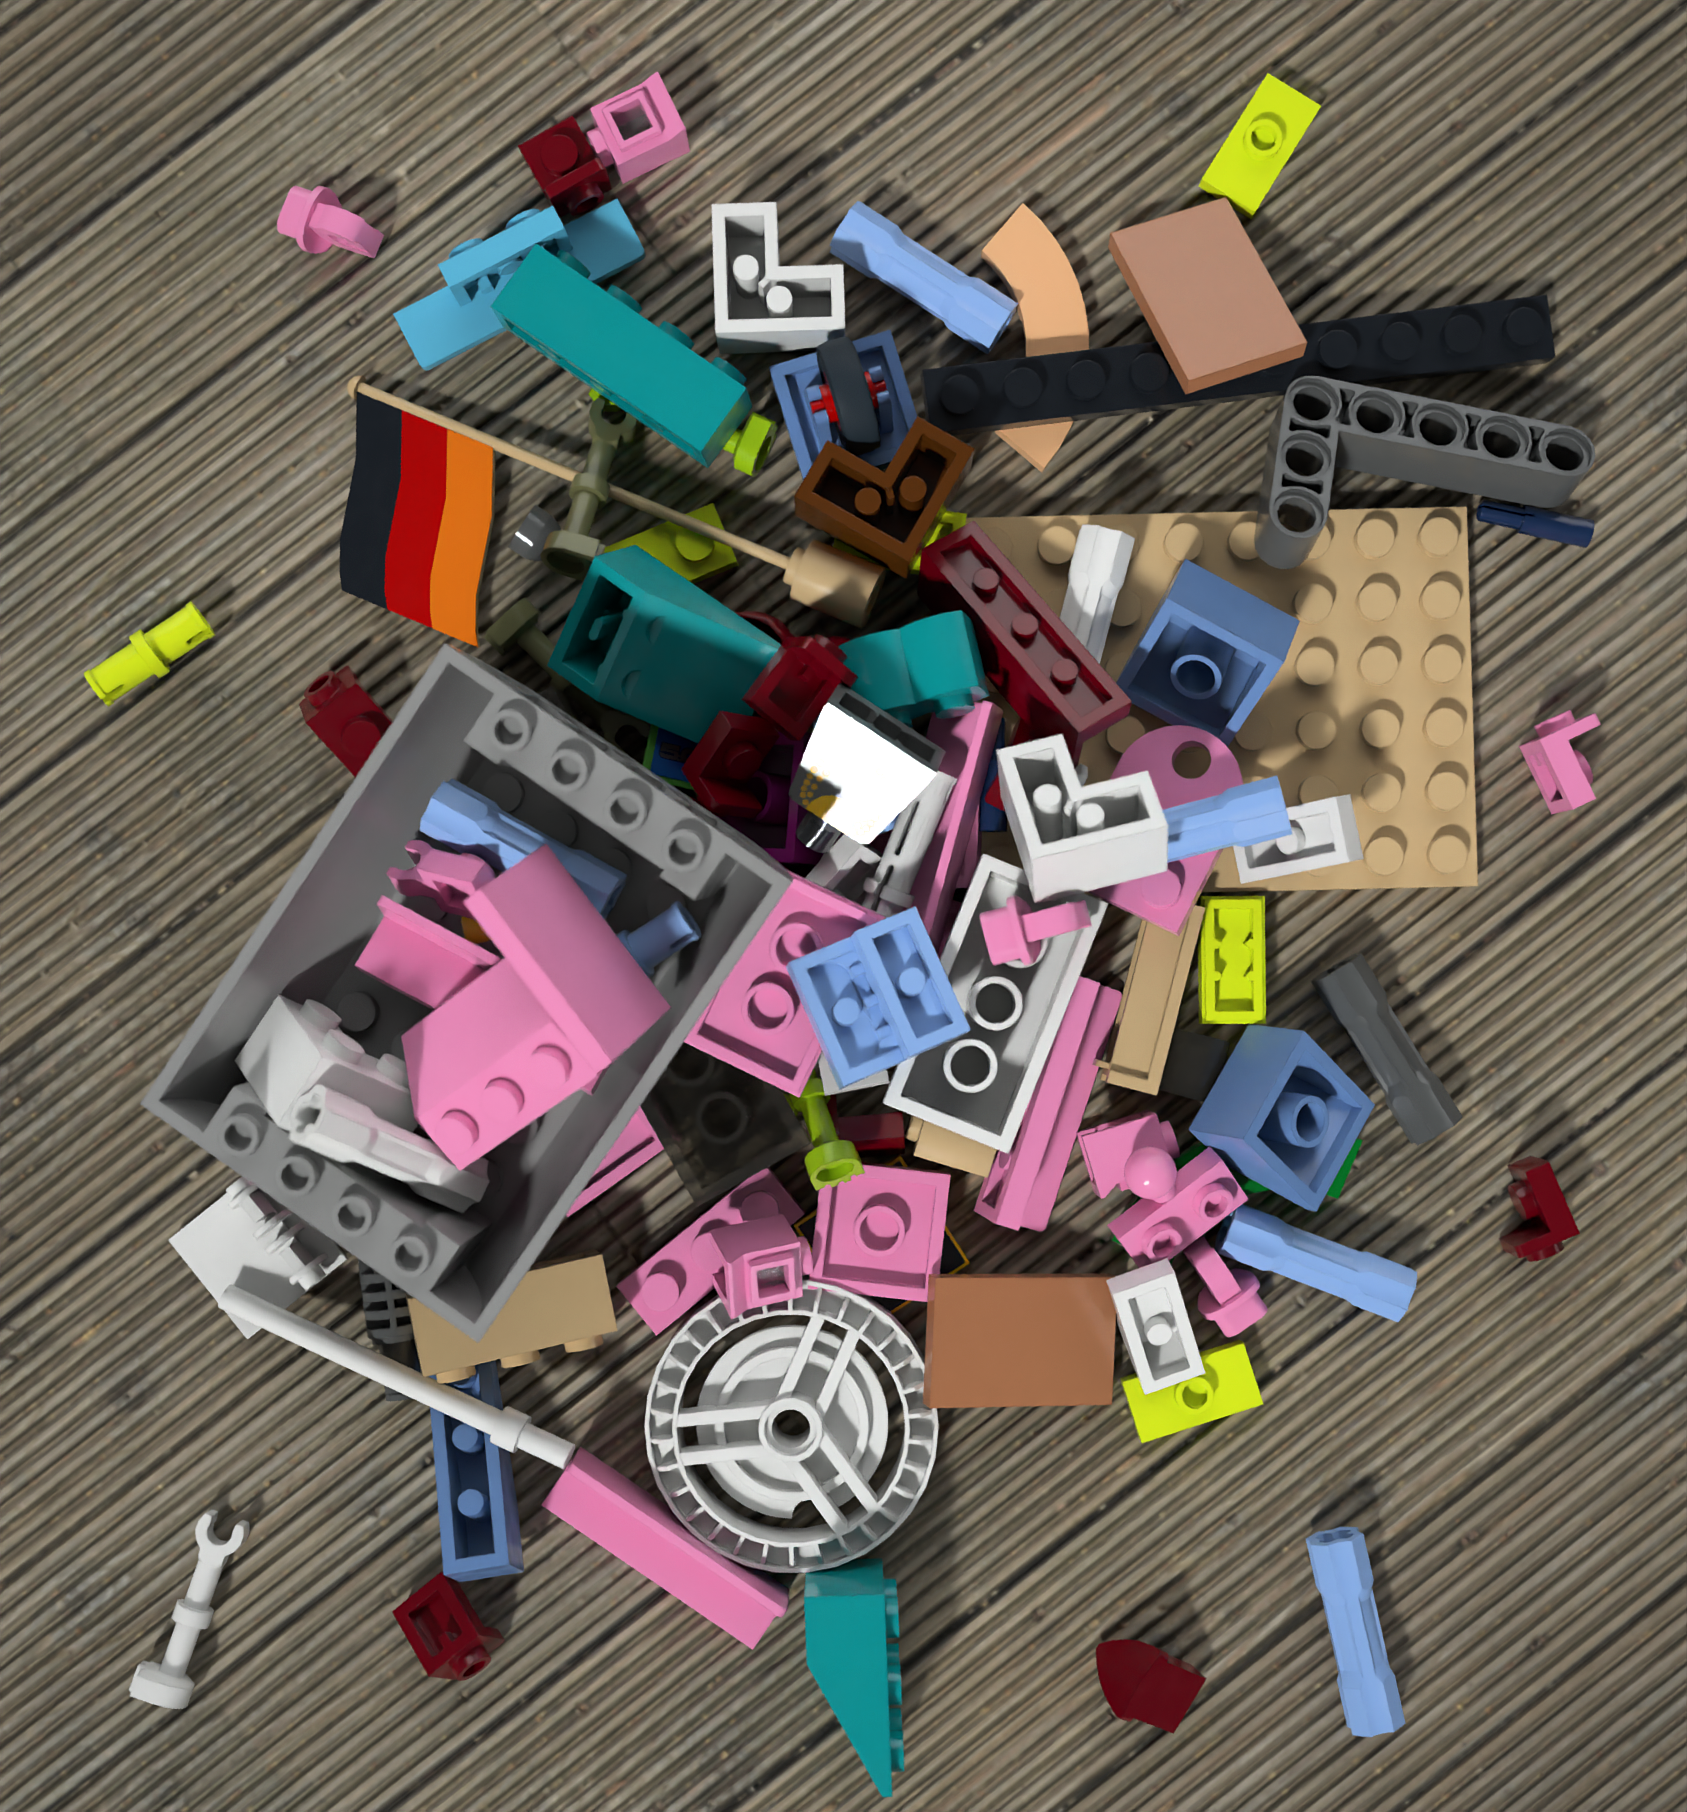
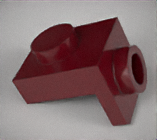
M815 635L813 638L809 636L787 637L744 695L742 701L789 740L800 741L822 711L838 684L842 683L851 689L858 676L844 665L847 659L846 654L827 638L820 635Z
M345 666L336 674L334 671H328L317 677L306 688L304 692L305 699L300 702L299 706L306 724L356 778L393 720L361 685L354 671L349 666Z

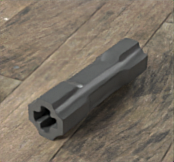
M1355 953L1339 961L1311 980L1332 1017L1344 1028L1385 1094L1386 1104L1411 1144L1416 1143V1145L1432 1140L1444 1131L1454 1127L1463 1118L1436 1074L1429 1070L1388 1004L1386 992L1361 953L1358 955Z

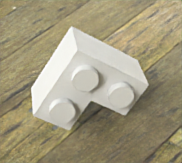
M776 202L711 204L715 334L720 354L817 351L816 347L820 344L845 337L843 264L780 266L779 225Z
M1063 734L996 750L1001 799L1035 904L1167 871L1168 824L1148 771L1081 787Z
M278 994L235 1059L238 1067L275 1124L291 1131L289 1116L299 1096L308 1093L315 1084H320L366 1105L376 1117L413 1132L418 1123L414 1117L406 1063L386 1053L383 1054L380 1060L365 1054L364 1049L352 1038L345 1035L338 1027L341 1023V1018L325 1005L312 999H307L301 1005Z

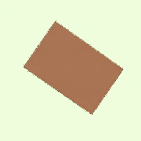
M1227 197L1110 233L1108 248L1185 395L1304 356L1307 341Z
M1109 1273L929 1274L923 1404L929 1408L1112 1405L1116 1310L1106 1280L1116 1276Z

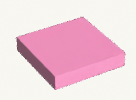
M862 1162L865 1173L858 1176L852 1175L851 1181L839 1182L837 1186L831 1187L828 1184L825 1188L820 1189L812 1248L813 1272L809 1275V1280L835 1285L854 1294L927 1302L929 1274H940L950 1172ZM808 1285V1289H818V1287Z

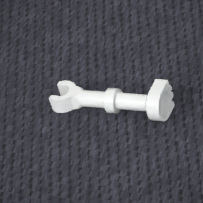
M211 1509L200 1518L195 1529L196 1541L200 1547L199 1560L185 1599L177 1600L171 1618L176 1622L162 1664L153 1661H142L137 1666L129 1688L131 1697L170 1709H183L188 1706L195 1683L185 1673L201 1629H207L211 1622L214 1610L209 1605L222 1569L229 1555L246 1542L250 1532L249 1522L241 1520L236 1524L231 1539L223 1541L216 1537L213 1530L218 1511Z

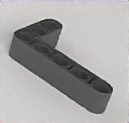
M1303 376L1295 379L1288 386L1269 430L1254 535L1255 549L1264 562L1278 569H1292L1300 566L1308 558L1328 518L1334 467L1540 508H1554L1562 505L1571 496L1593 466L1596 457L1595 448L1586 434L1579 429L1567 425L1320 376ZM1300 415L1308 417L1310 420L1302 418ZM1291 469L1298 470L1302 472L1305 476L1296 474ZM1281 524H1288L1290 526H1293L1299 532H1292L1290 530H1287Z

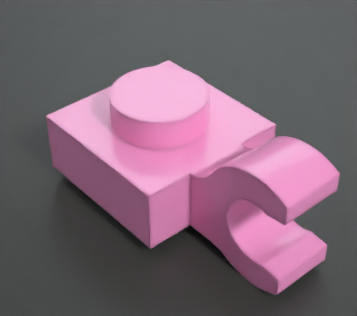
M421 840L408 841L405 849L416 866L408 870L390 867L386 872L396 890L405 896L420 895L434 898L441 911L476 920L466 907L464 901L495 879V873L491 866L483 859L470 853L456 855L432 849L428 843Z

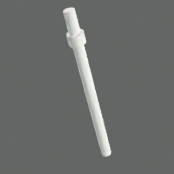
M232 1284L226 1287L219 1299L218 1307L479 1429L491 1435L490 1443L509 1452L516 1453L518 1449H521L562 1469L566 1468L573 1455L575 1444L532 1425V1417L516 1409L506 1406L502 1411L444 1383L439 1384L437 1380L429 1376L423 1377L422 1373Z

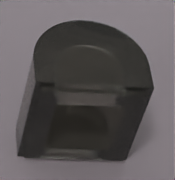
M1174 1028L1159 1090L1204 1102L1224 1068L1230 1042Z

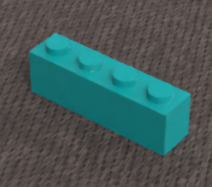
M535 244L490 306L502 326L706 468H709L752 408L747 388L743 386L747 381L745 376L730 363L719 357H715L710 363L691 350L694 342L671 323L663 321L657 327L640 315L642 311L640 304L622 289L611 285L606 292L588 279L591 274L590 271L571 254L560 249L554 256L538 244Z

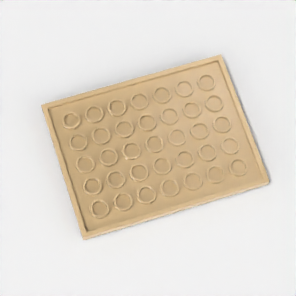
M1467 506L1328 510L1325 526L1308 558L1300 566L1292 569L1275 568L1259 557L1254 544L1258 511L966 518V524L972 521L978 524L1059 618L1069 583L1068 572L1082 525H1099L1112 530L1122 531L1135 538L1123 586L1117 595L1100 665L1115 682L1157 605L1185 559L1300 620L1283 665L1228 748L1239 765L1243 784L1278 776L1286 808L1350 794L1364 859L1241 884L1234 848L1231 846L1223 849L1201 893L1478 886ZM1281 524L1287 530H1290L1292 532H1299L1293 526H1290L1288 524ZM985 676L989 696L975 702L982 703L983 700L992 702L1004 710L1002 717L1006 719L1005 748H1007L1013 728L1020 716ZM1131 703L1127 717L1083 742L1078 765L1083 764L1088 767V778L1082 787L1110 780L1122 755L1137 739L1150 731L1172 725ZM1200 747L1185 748L1177 755L1174 762V770L1183 778H1198L1209 769L1211 756L1205 749ZM1008 818L1007 832H982L981 856L984 853L1024 869ZM1082 892L1083 894H1086L1088 896H1093L1088 892Z

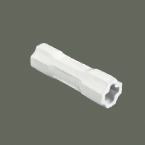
M1082 525L1068 572L1069 583L1060 619L1100 664L1117 595L1124 583L1135 538L1122 531L1112 530L1099 525Z
M315 1084L308 1093L299 1096L289 1116L291 1121L289 1139L337 1161H356L407 1183L416 1194L458 1212L464 1213L469 1206L480 1202L489 1183L487 1176L488 1160L480 1157L459 1171L432 1139H425L380 1119L366 1105L320 1084Z

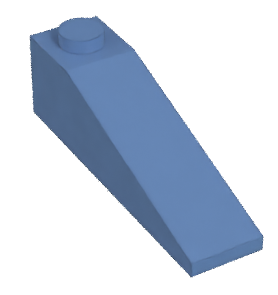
M496 1360L475 1365L476 1375L444 1383L503 1411ZM436 1375L429 1376L437 1380ZM430 1407L443 1574L459 1582L524 1572L518 1504L510 1452L490 1443L491 1435Z

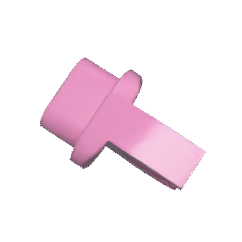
M293 186L286 197L277 220V230L279 233L295 238L303 251L313 254L324 253L332 245H336L349 251L375 258L384 237L379 230L366 223L365 219L342 209L336 194L330 188L324 186H317L313 191Z
M1011 896L1006 900L1007 906L980 913L981 926L993 965L1021 959L1025 966L1036 962L1041 951V939L1092 926L1085 900L1033 912L1025 900L1018 896Z
M1203 1235L1182 1250L1205 1285L1198 1296L1199 1312L1206 1320H1215L1226 1337L1239 1334L1267 1313V1306L1257 1293L1260 1287L1257 1277L1247 1270L1237 1268L1229 1270Z

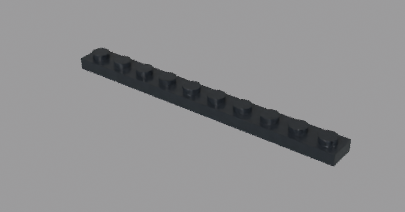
M1547 295L1298 324L1307 341L1303 357L1186 395L1158 341L923 369L920 377L926 421L946 433L956 436L1284 396L1288 386L1295 379L1303 376H1320L1366 386L1546 364L1555 358Z

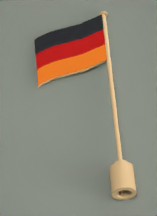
M354 376L347 384V391L350 397L356 400V459L340 536L339 573L342 591L480 648L478 633L479 592L494 522L495 451L571 482L576 474L582 472L366 384L365 376ZM608 483L610 485L608 497L786 569L783 582L792 586L790 591L791 600L861 629L869 620L885 580L886 568L815 539L806 550L797 547L790 558Z

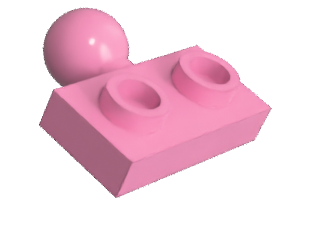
M1210 1146L1178 1171L1174 1160L1166 1151L1157 1147H1143L1129 1156L1124 1167V1178L1127 1186L1142 1199L1107 1226L1135 1264L1141 1268L1166 1258L1168 1260L1172 1259L1246 1202L1248 1197L1223 1160Z

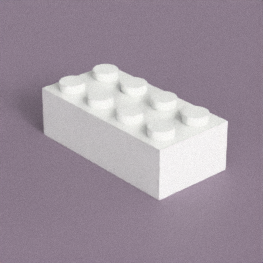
M983 853L978 861L939 958L971 1030L942 1045L897 1064L884 1095L883 1103L1009 1154L1108 903L1086 894L1078 893L1035 904L1024 869ZM1011 896H1018L1025 900L1033 912L1085 900L1092 926L1041 939V951L1036 962L1025 966L1021 959L993 965L981 926L980 913L1007 906L1006 900Z

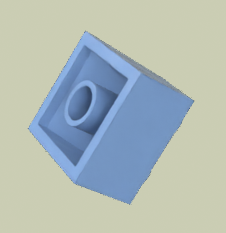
M1185 559L1157 605L1116 683L1131 699L1132 704L1171 725L1192 726L1205 730L1216 736L1228 747L1283 665L1300 620Z
M1248 1024L1188 1130L1207 1148L1210 1146L1229 1168L1307 1210L1317 1212L1375 1104L1305 1031Z

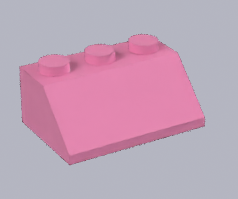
M505 957L409 1028L401 1036L415 1120L459 1171L602 1072L601 1070L595 1074Z

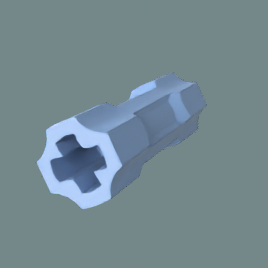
M857 201L849 209L830 243L831 254L865 276L882 281L942 320L949 330L986 354H989L995 347L1016 312L1018 303L981 279L964 274L904 235L899 226L860 201Z
M1278 776L1228 788L1220 795L1162 810L1168 824L1167 863L1231 846L1245 847L1293 834Z
M453 778L448 782L443 781L430 798L428 807L420 821L421 832L461 854L470 853L478 856L502 872H505L547 843L604 920L614 908L626 882L627 874L583 850H573L504 812L496 802Z
M1244 1204L1223 1219L1217 1233L1214 1249L1220 1255L1262 1271H1272L1343 1298L1356 1307L1399 1322L1408 1311L1410 1300L1416 1289L1417 1271L1370 1252H1360L1286 1224L1278 1217Z
M1338 1527L1331 1530L1318 1531L1306 1538L1315 1584L1322 1596L1338 1669L1337 1683L1347 1727L1351 1729L1352 1735L1373 1737L1383 1733L1395 1732L1406 1723L1396 1678L1388 1662L1372 1590L1374 1579L1364 1534L1359 1532L1358 1527Z

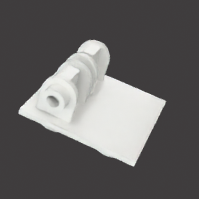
M243 1176L225 1190L227 1192L225 1195L168 1240L218 1303L223 1291L228 1285L232 1284L286 1309L348 1259L335 1241ZM225 1311L246 1339H249L261 1329V1327Z

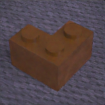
M917 416L886 471L883 472L827 440L794 495L795 516L907 579L921 555L922 548L927 545L968 475L975 448Z

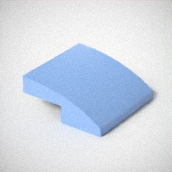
M916 906L854 931L850 937L792 960L786 966L839 1090L909 1060L971 1030Z

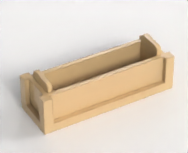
M1194 906L1180 936L1141 919L1105 1061L1093 1060L1092 1065L1102 1068L1100 1080L1157 1096L1205 907Z

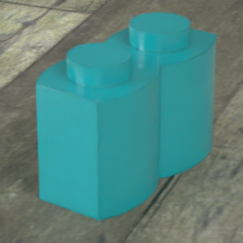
M962 610L930 616L907 624L899 629L865 635L838 646L847 656L844 665L858 676L851 690L910 728L912 727V719L926 713L935 712L936 717L940 719L968 714L975 709V701L989 696L973 621Z

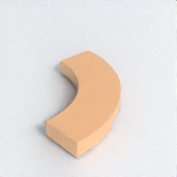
M1022 203L983 248L981 258L1003 281L1013 301L1018 303L1017 311L1023 323L1025 337V357L1089 350V328L1086 308L1071 264L1059 243L1044 223ZM1073 421L997 430L995 433L1043 473L1059 451L1070 431Z

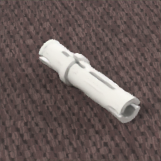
M937 771L932 781L900 812L873 879L869 877L865 879L862 890L866 891L867 894L862 906L886 918L902 912L904 907L911 908L915 896L909 893L927 849L932 842L934 832L953 786L956 785L958 779Z

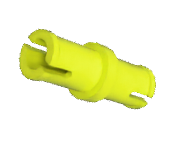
M190 601L184 608L148 632L144 633L139 629L130 635V644L91 670H86L83 674L98 697L107 706H111L115 700L154 674L161 678L171 671L168 666L169 664L208 638L214 637L215 633L201 612Z

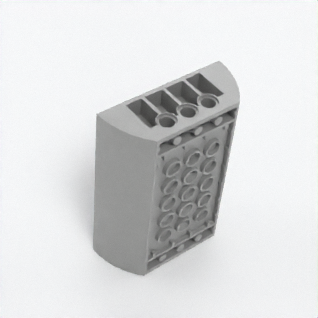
M445 643L140 1104L479 1343L793 882V878L783 866L755 842L544 697L485 662ZM451 778L493 800L504 812L573 850H583L627 874L624 888L614 908L605 919L616 935L623 930H627L630 933L634 932L670 908L671 904L676 901L681 902L683 908L686 907L702 934L700 939L692 941L654 967L655 974L649 978L671 1008L610 1064L593 1096L578 1089L481 1156L488 1160L487 1176L489 1183L480 1202L469 1206L464 1213L416 1194L407 1183L356 1161L340 1162L289 1139L291 1131L275 1124L235 1062V1059L278 994L301 1005L307 999H312L325 1005L341 1018V1023L338 1027L345 1035L356 1041L364 1049L365 1054L380 1060L383 1054L386 1053L405 1062L401 1036L433 1010L358 970L355 964L384 917L377 906L381 896L393 900L465 939L461 921L462 916L441 911L434 898L400 894L386 873L390 867L408 870L416 866L405 849V845L411 840L424 841L432 849L456 855L461 854L420 831V821L428 807L430 798L443 781L448 782ZM491 866L495 873L494 878L504 873L498 870L497 868ZM493 941L475 944L501 959L505 957ZM419 1124L412 1132L425 1139H431Z

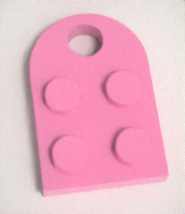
M1184 725L1158 728L1141 736L1122 755L1110 778L1112 780L1148 771L1162 810L1220 795L1228 788L1243 785L1239 765L1230 749L1213 734L1196 727ZM1188 747L1203 748L1211 756V764L1207 772L1195 779L1183 778L1174 770V762L1177 755ZM1223 849L1167 863L1166 872L1086 892L1180 936Z

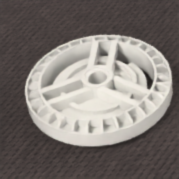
M809 1275L802 1276L803 1297L791 1298L790 1300L747 1309L733 1319L729 1316L719 1295L697 1309L672 1338L656 1367L647 1395L644 1425L647 1455L657 1486L672 1512L696 1538L718 1554L748 1567L776 1573H809L837 1567L865 1555L890 1537L911 1514L925 1490L936 1458L938 1412L937 1408H929L923 1404L925 1358L911 1334L889 1310L868 1295L854 1294L835 1285L809 1280ZM773 1279L758 1284L785 1283V1279ZM808 1285L818 1287V1289H808ZM775 1315L810 1316L807 1326L780 1325L754 1332L735 1343L718 1359L711 1369L700 1393L698 1406L683 1408L686 1385L697 1362L715 1342L730 1331L753 1320ZM824 1320L847 1329L844 1338L842 1339L822 1330L821 1327ZM859 1338L867 1343L879 1356L894 1379L903 1404L905 1421L903 1442L897 1461L886 1481L876 1492L870 1487L868 1481L875 1473L885 1450L888 1435V1408L882 1385L875 1371L863 1355L855 1349ZM796 1410L807 1417L810 1427L799 1435H788L777 1427L775 1417L782 1411ZM696 1425L699 1445L686 1446L683 1427ZM706 1464L714 1479L731 1497L754 1511L773 1517L792 1519L793 1510L801 1501L811 1500L827 1523L807 1528H781L756 1522L738 1514L720 1501L702 1481L694 1465ZM856 1495L862 1505L844 1516L838 1507Z

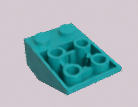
M632 545L594 557L547 666L596 701L699 743L720 710L755 717L757 712L743 702L742 698L781 644L637 545Z
M882 1558L853 1559L837 1567L805 1574L806 1661L809 1670L881 1796L892 1797L891 1772H905L901 1708H889V1705H902L899 1643H886V1639L899 1638L896 1578L884 1579Z

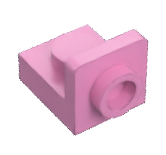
M1571 710L1560 713L1535 725L1534 728L1539 737L1519 746L1551 814L1573 810L1596 799L1590 786L1593 783L1591 768L1585 757L1578 750H1573L1568 741L1601 725L1596 713L1576 720Z

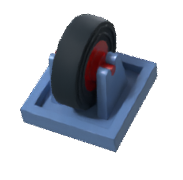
M891 330L851 341L849 337L833 339L817 346V352L769 366L770 376L803 480L827 440L880 470L886 469L917 418Z

